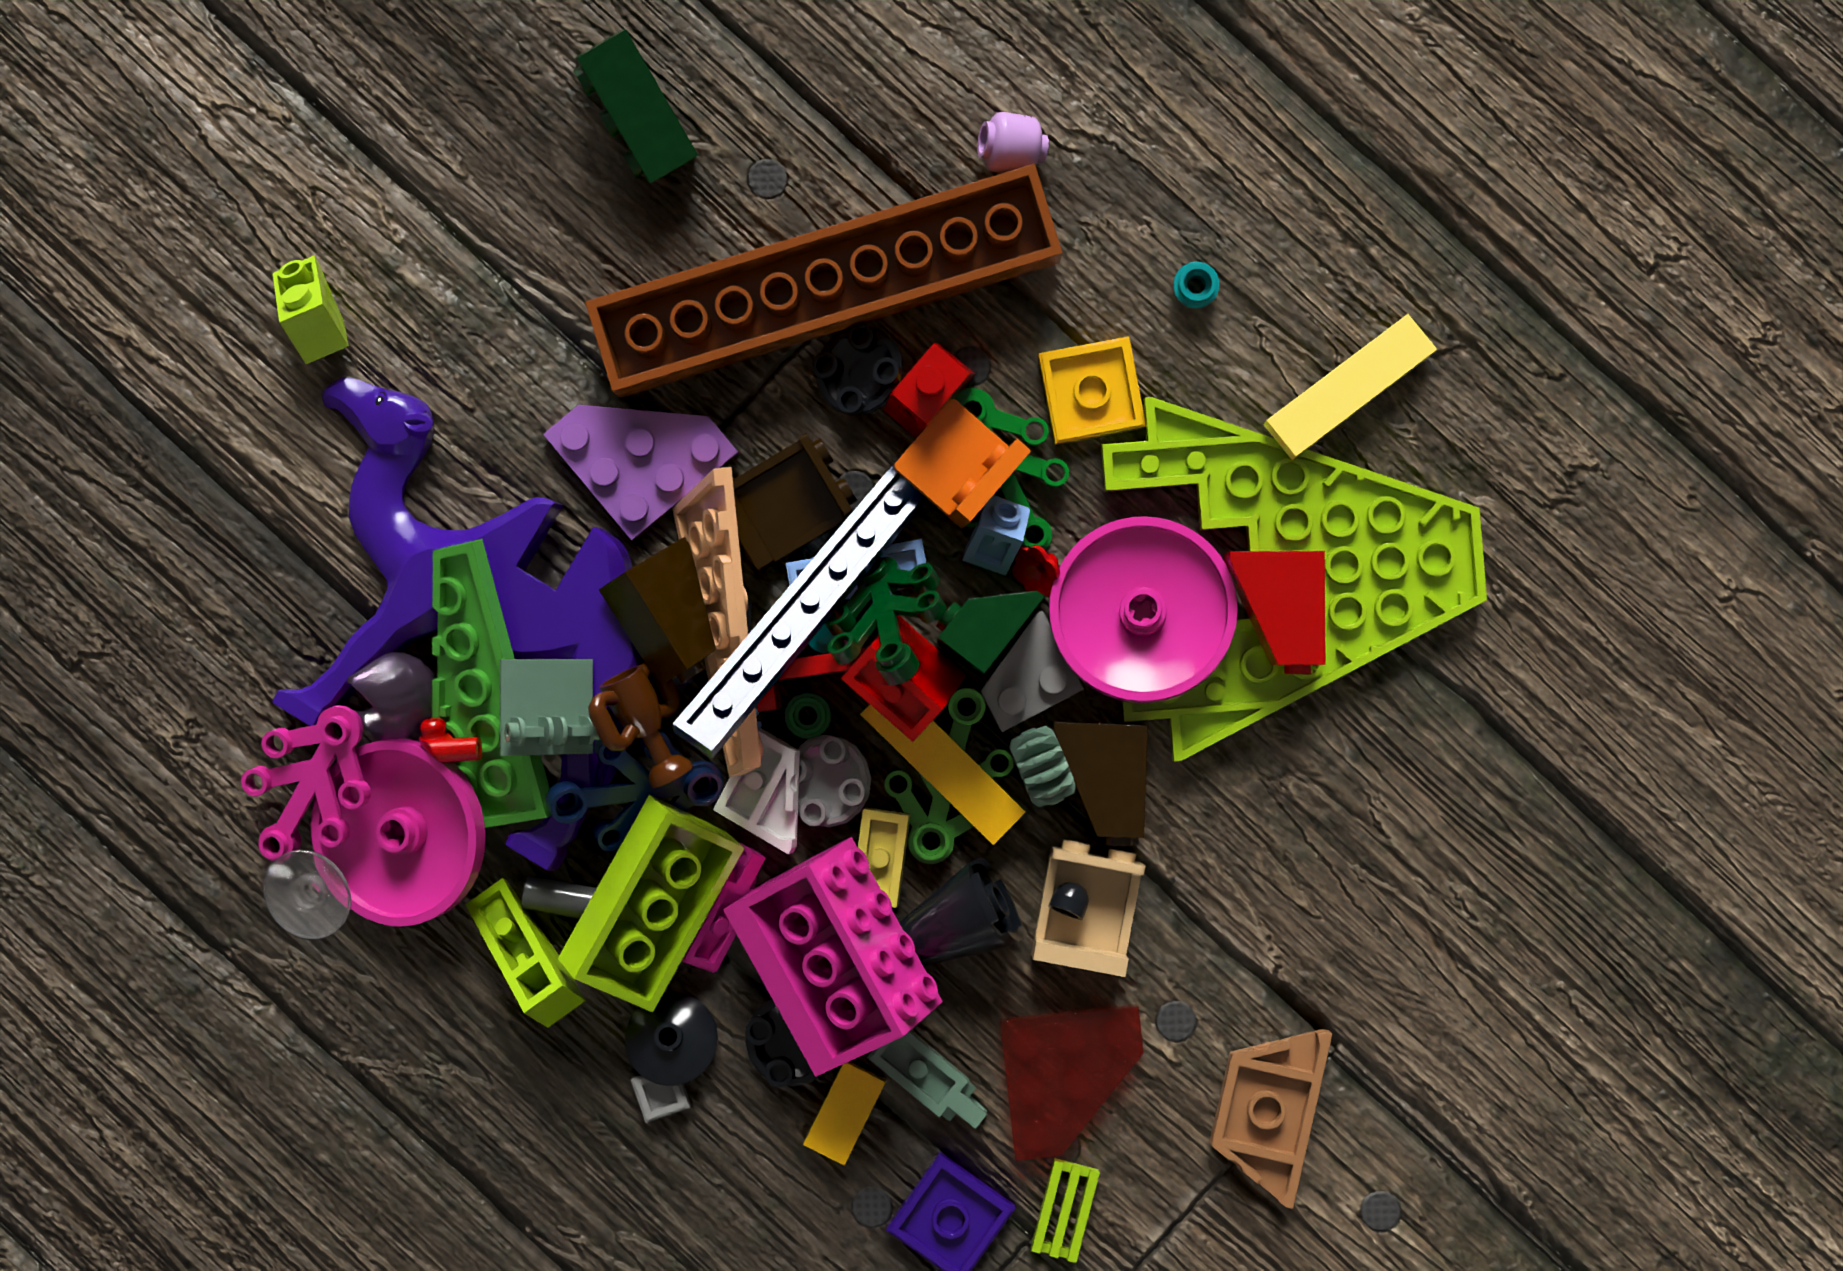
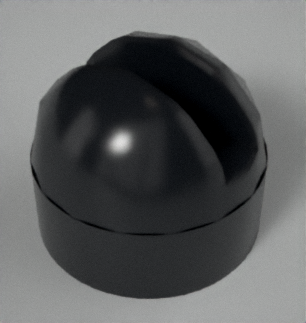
M1066 882L1059 885L1053 892L1048 907L1065 916L1083 920L1088 908L1089 897L1086 889L1079 883Z

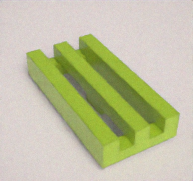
M1057 1158L1053 1159L1031 1244L1032 1252L1039 1254L1044 1252L1048 1253L1051 1257L1067 1258V1261L1077 1263L1100 1174L1099 1169ZM1065 1171L1070 1174L1051 1243L1044 1241L1061 1173ZM1084 1176L1087 1178L1069 1247L1062 1246L1079 1177Z

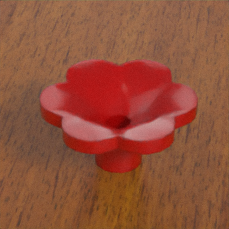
M1033 545L1031 548L1021 546L1014 558L1016 564L1012 567L1014 578L1024 584L1026 592L1038 591L1040 594L1050 597L1053 581L1060 576L1058 559L1054 554L1047 553L1039 545Z

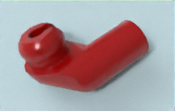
M430 718L422 721L420 725L422 736L419 737L421 746L435 760L440 762H460L482 759V742L480 737L453 738L449 733H446V722L443 719Z

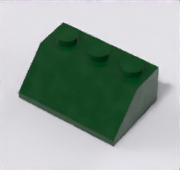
M1038 591L972 598L968 599L962 607L953 602L936 625L942 631L937 640L977 672L984 674L1044 596Z

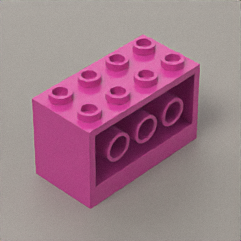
M852 837L771 878L723 909L815 1077L905 1036L943 1002L938 994L935 980L926 972L915 952L913 940L902 929L892 911V904L888 895L880 889L869 869L866 855L857 847Z

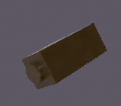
M683 537L599 589L659 686L677 676L680 683L687 681L705 669L701 660L716 651L691 547L687 539Z
M1052 721L1051 729L1054 731L1076 784V792L1093 833L1098 837H1105L1104 845L1132 846V838H1144L1148 726L1139 724Z

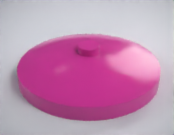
M1157 517L1124 518L1105 524L1090 532L1064 558L1059 567L1060 576L1053 581L1050 595L1051 629L1056 646L1068 667L1092 689L1113 699L1125 702H1162L1179 697L1199 686L1217 669L1224 659L1233 639L1237 623L1236 590L1232 576L1220 554L1195 531L1174 521Z
M400 738L384 739L355 748L363 779L371 789V798L367 804L354 810L345 808L339 802L342 817L350 826V836L344 843L329 848L324 846L317 837L318 826L323 821L315 796L311 815V838L314 854L322 875L332 891L346 906L360 916L379 924L400 927L412 926L443 915L455 907L467 895L478 877L483 862L486 842L484 817L478 797L471 783L454 762L435 760L421 746L420 742ZM336 761L330 768V773L338 798V790L345 782L339 763ZM351 787V797L359 801L360 795L358 790ZM330 825V835L338 839V830L333 825Z

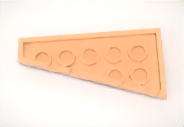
M732 467L715 468L710 471L672 508L678 538L680 540L685 537L691 547L716 646V651L704 658L708 680L714 676L748 636L746 617L748 596L743 586ZM756 708L753 709L723 745L729 777L748 774L761 767L763 745L758 734Z

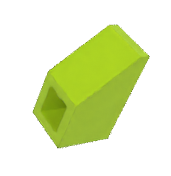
M315 255L302 261H290L283 265L279 271L272 273L279 323L306 365L349 346L344 320Z

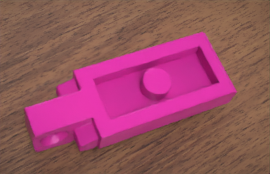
M741 844L744 847L742 854L681 962L712 973L718 971L737 935L723 909L755 889L756 876L766 859L758 851Z

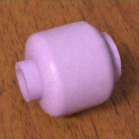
M997 112L990 121H984L980 128L977 143L979 158L984 159L989 171L1005 173L1034 163L1035 166L1037 163H1043L1049 148L1048 136L1042 135L1041 125L1035 117L1008 112Z

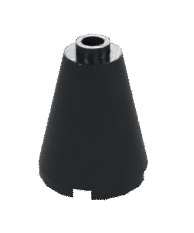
M981 857L970 861L899 921L902 929L913 940L915 952L923 967L1010 947L1023 940V935L1014 932V930L1022 927L1015 904L1001 879L994 883L986 872L993 869V867L984 858Z

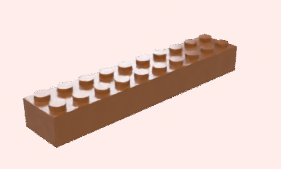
M1034 163L585 301L611 389L619 398L844 330L856 323L870 322L1059 264L1062 249Z

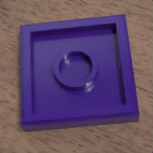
M939 1151L886 1226V1231L942 1271H972L1015 1210V1205Z

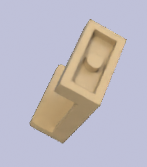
M1063 840L1062 847L1051 846L1031 950L1032 959L1125 977L1129 960L1126 954L1139 884L1146 866L1141 862H1136V853L1109 848L1108 856L1089 853L1090 844L1071 840ZM1073 882L1079 883L1086 889L1089 902L1083 920L1065 916L1048 907L1052 894L1059 885Z

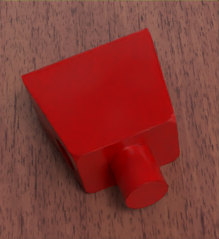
M934 343L892 391L884 411L917 438L944 406L966 387L976 373L943 345Z

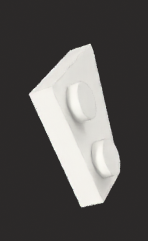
M758 728V734L763 745L761 767L748 774L730 777L713 810L789 855L797 847L800 750L764 729Z

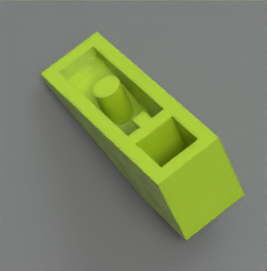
M501 878L465 904L524 1014L549 1028L586 1001L574 978L557 959L559 954L529 911L522 908V901L506 879Z

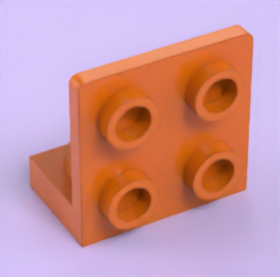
M951 399L895 462L893 468L962 529L977 515L1031 450L1018 438L1008 446L957 400Z

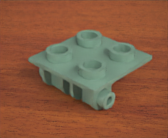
M500 659V756L593 754L594 740H601L589 718L588 706L593 698V659Z

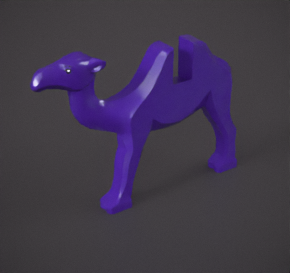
M342 377L324 389L322 393L324 405L329 409L339 410L357 429L369 446L351 485L349 519L359 542L386 578L388 589L376 614L352 635L332 666L311 686L303 689L278 690L272 703L309 726L316 725L320 714L324 710L337 705L345 706L366 678L410 644L437 633L438 612L432 607L433 551L478 539H483L515 659H593V697L601 693L599 686L606 680L644 662L599 591L600 588L632 568L629 554L620 540L604 529L593 527L555 590L528 574L525 570L564 506L563 504L547 498L535 497L492 520L467 530H444L418 521L406 508L404 493L409 477L428 451L434 435V418L429 405L417 397L374 386L351 377ZM649 676L648 679H649L650 683L652 684V686H653V688H654V690H655V692H656V694H657V696H658L659 693H658V691H657V689H656V687H655V685H654V683H653L651 677ZM607 705L606 708L618 732L621 735L624 728L619 723V721L614 717L611 709ZM594 740L593 754H561V778L559 782L570 781L577 784L579 788L609 785L617 768L601 762L594 752L596 741ZM606 747V748L604 749L603 754H604V755H609V754L613 753L614 751H610V750ZM571 793L561 796L557 803L562 804L568 801ZM587 807L583 817L574 823H560L551 815L544 818L542 823L533 828L511 832L505 844L548 871L557 870L567 856V846L575 841L590 807Z

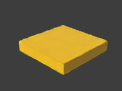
M1129 336L1038 354L1055 445L1145 429L1146 422Z

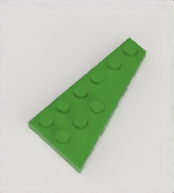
M483 539L434 550L432 607L438 612V636L432 638V655L438 656L437 678L432 680V718L443 719L446 722V733H449L453 738L480 737L481 760L454 763L465 774L478 797L485 828L547 818L551 816L545 801L550 787L541 755L500 756V659L515 658Z

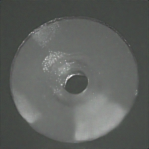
M294 850L277 858L268 868L263 883L265 902L273 918L285 930L302 938L320 939L333 934L345 923L351 908L350 888L341 870L330 859L314 851ZM311 885L317 890L318 894L312 890Z

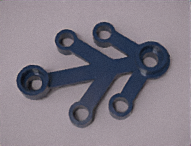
M659 729L671 754L681 755L671 746V741L667 735ZM640 738L639 745L641 750L648 758L652 759L642 738ZM596 740L594 752L601 762L605 765L615 766L632 782L579 788L573 782L563 781L556 783L550 788L545 801L547 809L554 819L564 824L574 823L581 819L587 807L629 802L613 820H602L593 830V837L599 847L604 851H614L621 846L625 835L629 832L649 794L658 799L674 797L669 804L687 812L693 805L708 806L714 803L722 793L723 776L713 763L697 761L692 763V769L680 778L666 785L652 788L648 780L650 771L630 755L626 749L604 755L603 752L606 746L601 740ZM705 777L704 782L700 786L693 787L698 779ZM571 793L568 801L562 804L557 803L561 796ZM615 830V834L611 839L602 840L607 831Z

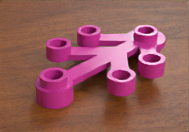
M342 705L333 706L320 714L316 725L293 730L277 728L263 736L261 742L262 749L271 758L285 756L291 753L294 747L320 743L310 760L273 768L256 766L247 770L242 775V788L250 796H260L269 792L273 787L299 782L278 822L265 828L260 834L258 846L265 858L274 862H281L294 856L300 850L302 839L297 827L315 795L323 821L317 829L319 841L324 846L333 848L348 840L350 826L342 817L339 802L345 808L354 810L367 804L371 798V789L363 779L355 750L364 730L363 721L356 711ZM334 722L342 728L341 738L334 731ZM275 736H278L282 740V750H279L275 746ZM336 757L345 782L338 790V798L330 773V767ZM254 774H257L262 779V788L255 785ZM351 787L358 790L360 795L359 801L351 797ZM330 825H333L338 830V839L330 835ZM272 837L279 842V851L273 845Z

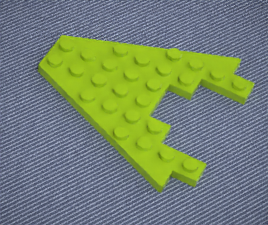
M1145 397L1143 399L1146 441L1101 445L1104 492L1196 485L1200 531L1246 527L1248 551H1325L1326 665H1312V674H1284V665L1270 664L1250 619L1237 620L1234 636L1224 659L1217 669L1199 686L1179 697L1162 702L1131 703L1121 701L1123 722L1169 718L1172 761L1174 762L1182 761L1487 601L1479 507L1310 450L1304 451L1292 461L1272 437L1153 397Z

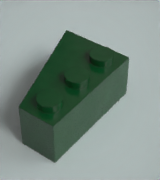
M626 29L618 31L576 56L580 67L573 72L586 94L589 96L596 92L602 101L605 109L598 112L612 138L619 133L622 135L630 149L622 155L636 179L645 174L651 184L699 156Z

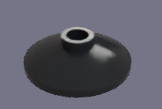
M679 992L663 993L653 1012L638 1007L629 1020L625 1034L626 1052L634 1069L648 1081L663 1086H679L699 1077L711 1064L718 1045L717 1026L710 1011L696 998ZM666 1029H674L677 1033L675 1043L670 1046H665L661 1042V1035Z

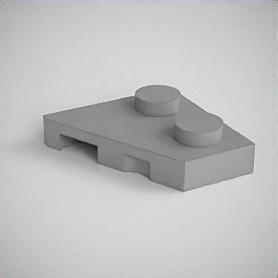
M1041 611L1033 617L980 692L1001 732L1084 690L1078 677L1062 658L1056 646L1051 625L1044 612Z

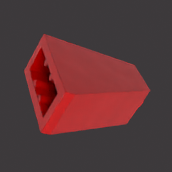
M1230 551L1225 553L1224 562L1232 576L1235 589L1270 664L1284 665V674H1312V665H1326L1325 551Z

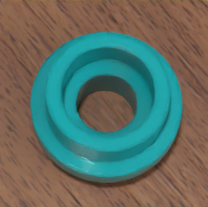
M1203 262L1185 264L1178 270L1173 280V291L1177 300L1189 308L1199 309L1208 306L1219 292L1220 282L1217 273L1211 266ZM1193 278L1201 280L1204 285L1203 292L1199 294L1192 293L1188 289V281Z

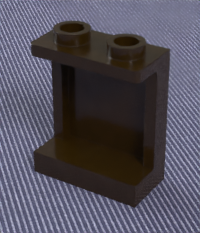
M807 433L798 437L799 440L733 479L738 537L755 567L760 572L844 523L853 512L850 506L856 503L857 499L844 477L835 482L827 468L834 461L820 438L812 442Z

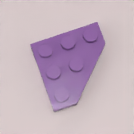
M577 405L543 434L632 541H635L668 514L710 471L715 468H723L740 454L709 416Z

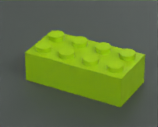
M649 794L557 959L575 980L653 1012L742 854L744 847L726 831Z

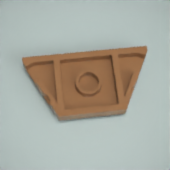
M1321 1029L1230 1051L1209 1143L1228 1160H1231L1253 1181L1265 1188L1282 1205L1293 1209L1333 1034L1329 1030Z

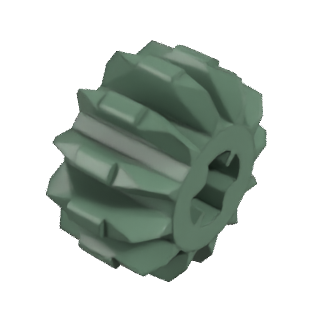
M1047 726L1037 729L1032 728L1011 740L1010 751L1033 804L1039 808L1048 804L1054 805L1063 801L1065 797L1074 794L1076 786L1074 778L1052 729Z

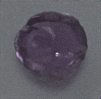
M401 652L384 654L347 679L348 683H351L373 706L367 711L357 713L360 715L365 729L378 739L405 738L419 730L422 721L430 719L432 716V680L435 679V676L422 660Z

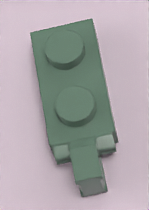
M911 1030L905 1036L869 1053L867 1058L938 1117L942 1115L951 1121L957 1113L976 1129L987 1115V1109L971 1096L976 1087L969 1081V1078Z

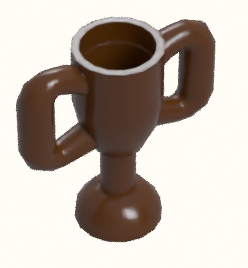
M642 662L639 666L618 673L599 686L601 693L595 695L588 706L589 718L602 743L610 751H624L636 738H642L655 763L650 769L648 779L652 788L666 785L692 769L693 764L689 759L679 754H671L659 731L661 719L670 717L677 712L681 702L680 693L673 679L659 686L645 662ZM649 676L663 701V705H659L657 694L648 679ZM607 705L611 709L614 717L619 721V723L624 728L621 735L618 732L606 708Z

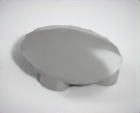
M821 735L806 740L797 748L800 750L798 816L809 826L833 827L845 824L861 812L869 797L871 775L867 760L857 746L842 737Z

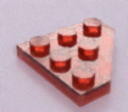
M1137 1004L1000 1019L1015 1161L1062 1156L1143 1055L1140 1014Z

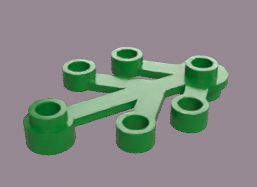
M967 388L960 391L954 397L964 407L968 403L978 404L981 407L982 413L977 419L991 431L994 428L1019 435L1024 443L1029 446L1041 445L1048 436L1049 428L1043 419L1031 417L1026 420L997 410L990 395L981 389ZM1033 423L1040 425L1043 429V436L1038 440L1028 438L1026 435V427ZM1027 455L1015 469L1016 471L1040 478L1047 486L1053 488L1062 486L1069 477L1067 464L1063 460L1056 458L1046 461ZM1058 465L1063 469L1064 474L1060 481L1054 482L1048 479L1046 470L1049 466ZM1012 473L1000 487L1005 499L1028 507L1030 513L1026 530L1031 526H1036L1043 533L1042 540L1036 544L1028 542L1024 535L1021 546L1031 548L1033 545H1039L1046 550L1052 541V529L1044 519L1035 517L1014 473ZM969 522L965 527L975 528L977 522Z

